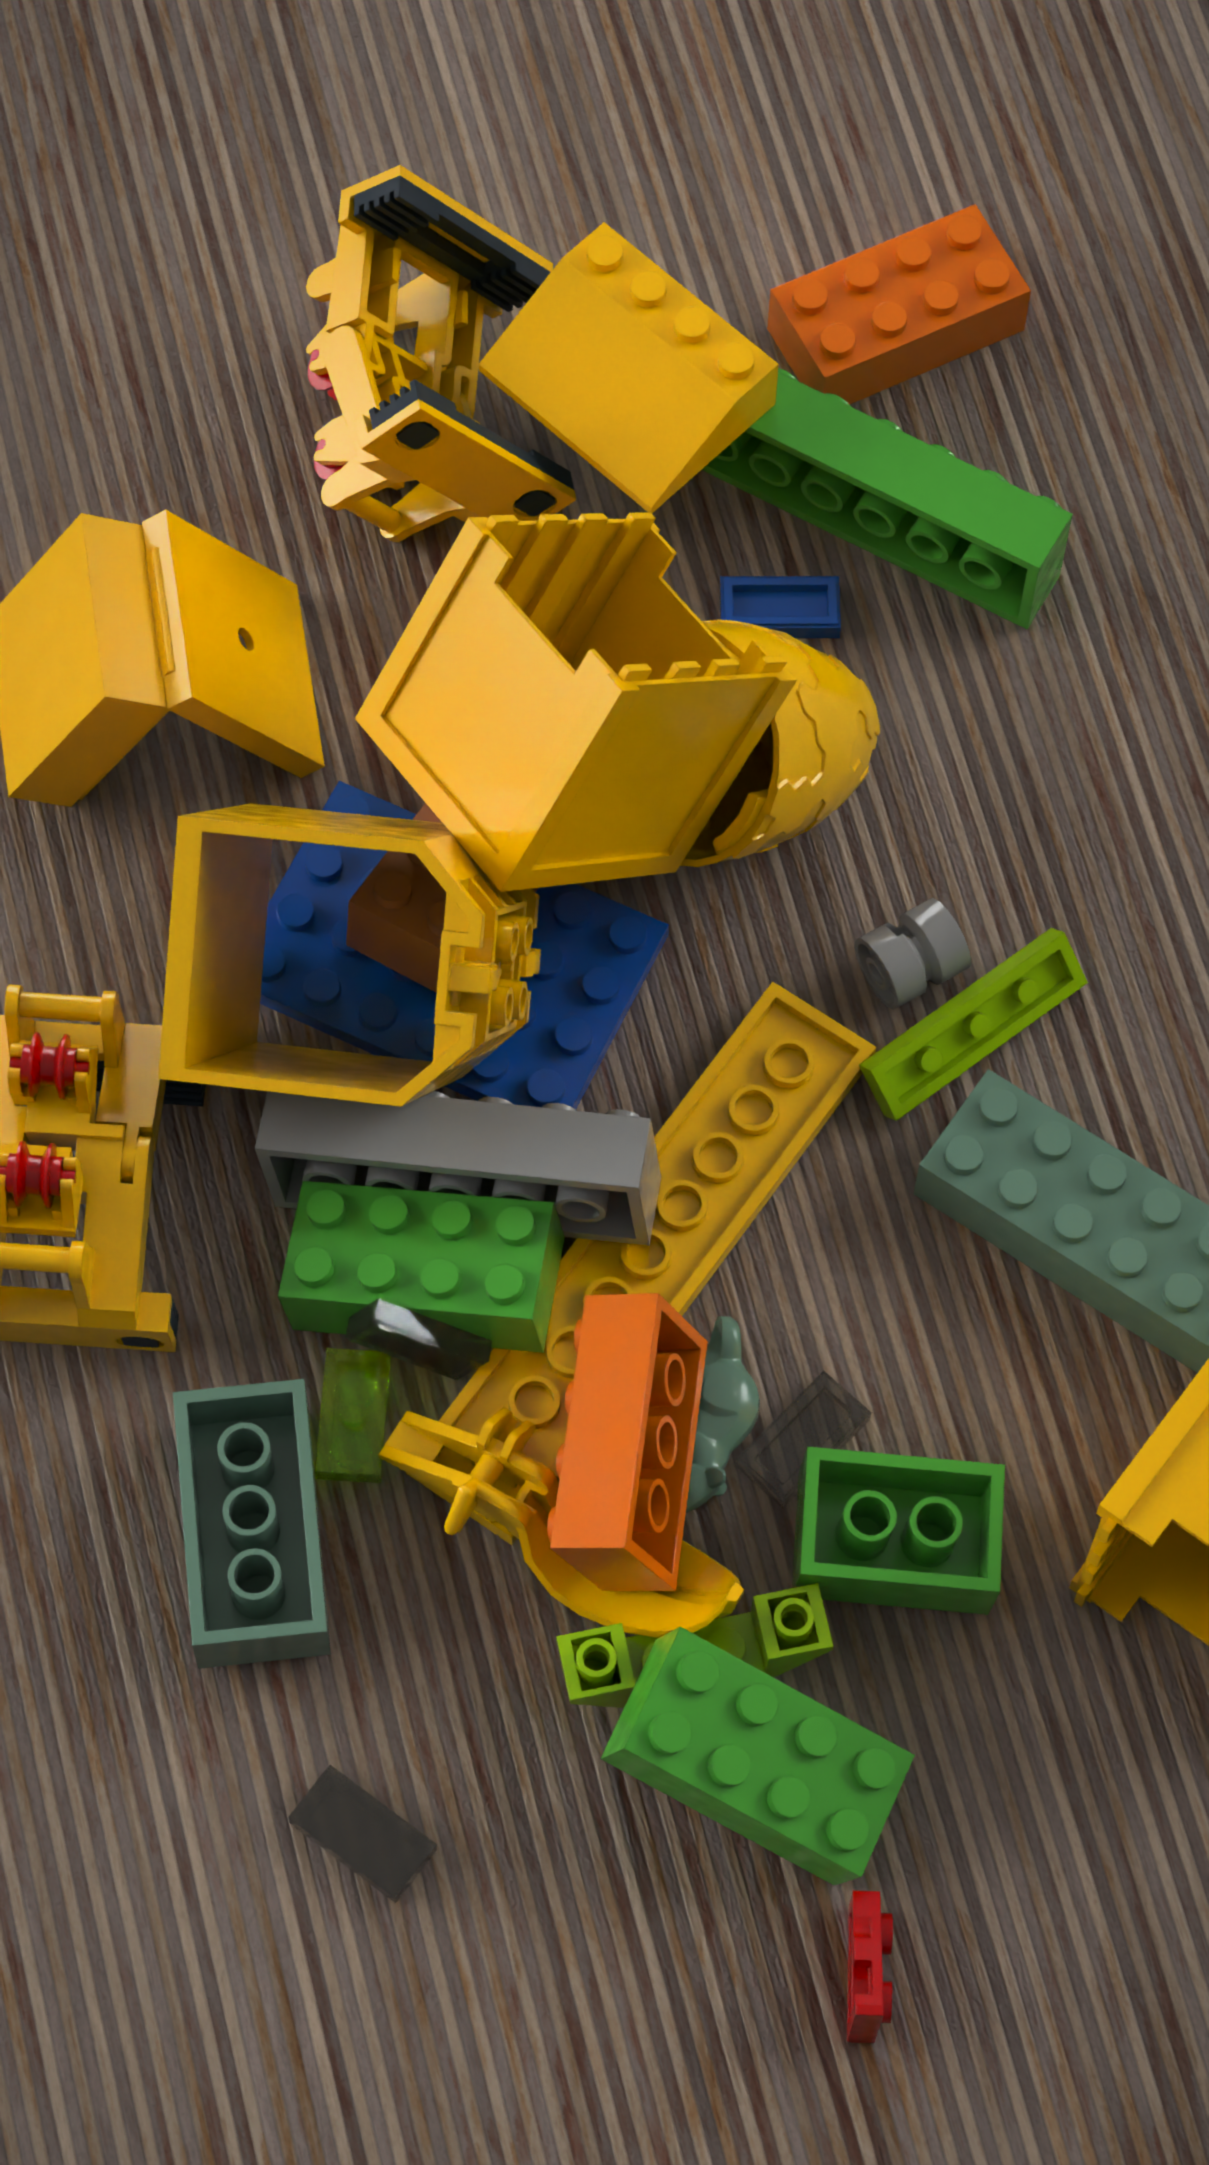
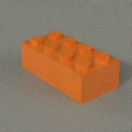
M974 204L770 289L767 329L799 382L824 394H835L843 398L850 405L1024 331L1031 290L977 205Z
M659 1293L585 1295L582 1319L577 1321L574 1330V1346L577 1359L574 1380L568 1384L565 1393L568 1423L565 1443L559 1447L556 1457V1469L560 1480L556 1507L551 1509L547 1520V1534L551 1543L550 1549L602 1591H676L708 1341Z

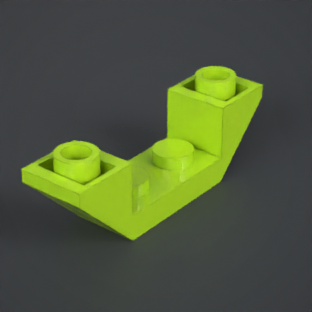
M818 1583L753 1596L751 1612L714 1619L708 1626L693 1632V1634L773 1678L832 1651L834 1647ZM622 1623L556 1636L570 1704L624 1708L650 1651L658 1638L642 1635L625 1637Z

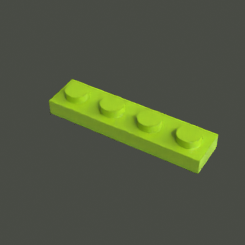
M1054 928L1048 929L859 1064L884 1116L897 1121L1088 983L1065 932Z

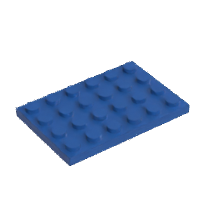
M338 781L322 811L410 820L416 816L413 812L342 781ZM303 842L268 903L260 1004L373 1055L432 1062L437 993L346 945L349 900L387 851ZM567 884L540 887L536 891L539 895L537 928L533 929L531 948L541 949L539 974H533L532 977H521L520 981L527 983L528 990L531 991L529 1022L466 1075L445 1085V1087L476 1101L484 1097H499L510 1101L514 1105L542 1107L549 1103H560L577 1109L669 935V924L580 885Z

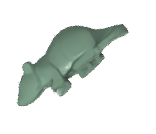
M727 1316L717 1317L706 1352L686 1513L699 1508L712 1496H721L726 1492V1472L724 1469L730 1454L751 1433L759 1415V1392L753 1378L745 1369L741 1360L740 1328L736 1320Z

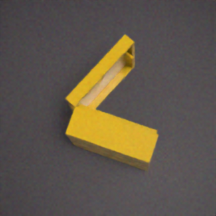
M165 509L144 520L142 525L81 513L0 603V731L8 797L72 807L78 800H82L169 711L300 778L325 767L297 584ZM238 633L243 637L246 648L242 645Z

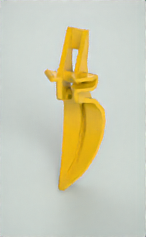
M505 1407L487 1419L480 1435L406 1411L378 1454V1457L454 1497L444 1523V1530L447 1534L455 1535L460 1533L474 1510L487 1520L502 1524L513 1536L519 1539L525 1563L548 1593L578 1615L604 1626L622 1623L624 1633L660 1638L679 1627L693 1633L708 1626L714 1619L731 1614L744 1594V1589L735 1574L684 1540H682L676 1591H602L550 1549L551 1543L547 1534V1520L551 1509L556 1507L559 1480L550 1468L521 1452L535 1431V1424L529 1420L522 1424L513 1418L512 1411ZM444 1447L477 1463L470 1475L435 1462ZM498 1478L513 1488H516L517 1484L522 1485L515 1498L493 1487Z

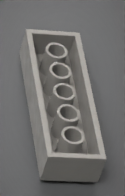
M267 1091L255 1144V1151L275 1207L297 1209L302 1181L554 1202L565 1237L650 1246L661 1173L651 1118L640 1117L631 1111L616 1109L604 1114L577 1111L571 1106L560 1103H549L542 1107L514 1105L510 1101L499 1097H484L478 1101L454 1099L437 1091H433L402 1107Z

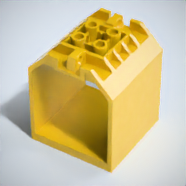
M253 803L180 815L177 819L158 1079L399 1107L448 1085L466 1075L529 1022L531 991L528 990L527 983L520 981L521 977H532L533 974H539L541 949L531 948L533 929L537 928L539 895L533 888L500 892L446 826L440 822ZM273 839L416 854L446 891L444 928L441 934L434 1019V1024L436 1025L432 1062L257 1042Z

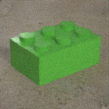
M807 1446L798 1475L792 1588L818 1583L822 1600L988 1615L1000 1594L1005 1465Z

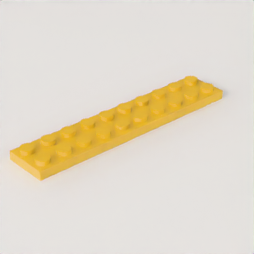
M772 981L654 1137L661 1182L650 1246L577 1238L560 1260L544 1353L494 1348L440 1418L439 1422L480 1435L487 1419L505 1407L512 1411L513 1418L522 1424L529 1420L535 1424L536 1429L521 1452L550 1468L555 1473L557 1479L560 1480L556 1469V1457L559 1447L565 1443L568 1423L565 1393L568 1384L574 1380L577 1359L574 1346V1330L577 1321L582 1319L585 1295L659 1293L683 1316L863 1074L859 1064L876 1053V1046ZM446 1447L443 1448L435 1461L469 1475L477 1464ZM406 1473L450 1504L453 1503L454 1497ZM498 1478L493 1487L515 1498L522 1485L517 1484L516 1488H513ZM475 1510L470 1517L510 1545H513L517 1538L502 1524L487 1520Z

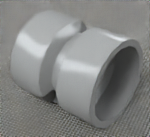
M934 898L901 914L897 928L889 922L857 938L854 944L857 961L869 986L876 996L892 1010L925 993L928 980L939 985L969 969L971 965L970 951L960 927L947 908Z

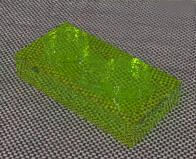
M326 1348L315 1463L316 1479L381 1483L383 1460L378 1457V1454L385 1445L392 1366L391 1352Z

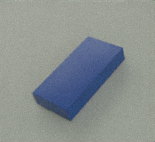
M720 576V619L762 626L785 632L794 638H840L839 576Z

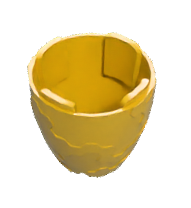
M717 619L702 621L738 662L751 641L757 640L771 656H783L787 661L785 667L794 675L797 681L680 866L700 867L731 859H739L753 853H762L778 847L779 843L807 832L821 823L834 810L840 807L863 782L869 772L868 764L871 753L876 748L877 736L880 734L877 709L865 682L862 679H858L836 657L831 654L828 656L785 632L733 620Z

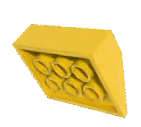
M605 222L562 257L479 363V371L643 509L651 513L656 511L776 404L779 364Z

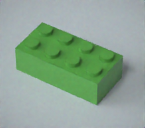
M302 1181L278 1298L293 1330L544 1353L565 1236L554 1202Z
M679 1627L656 1639L600 1759L828 1883L838 1885L862 1877L915 1755L688 1630Z

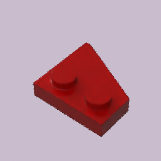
M853 1890L849 1903L847 2042L875 2043L881 2023H891L892 1982L883 1981L882 1955H891L893 1916L892 1913H881L880 1891Z

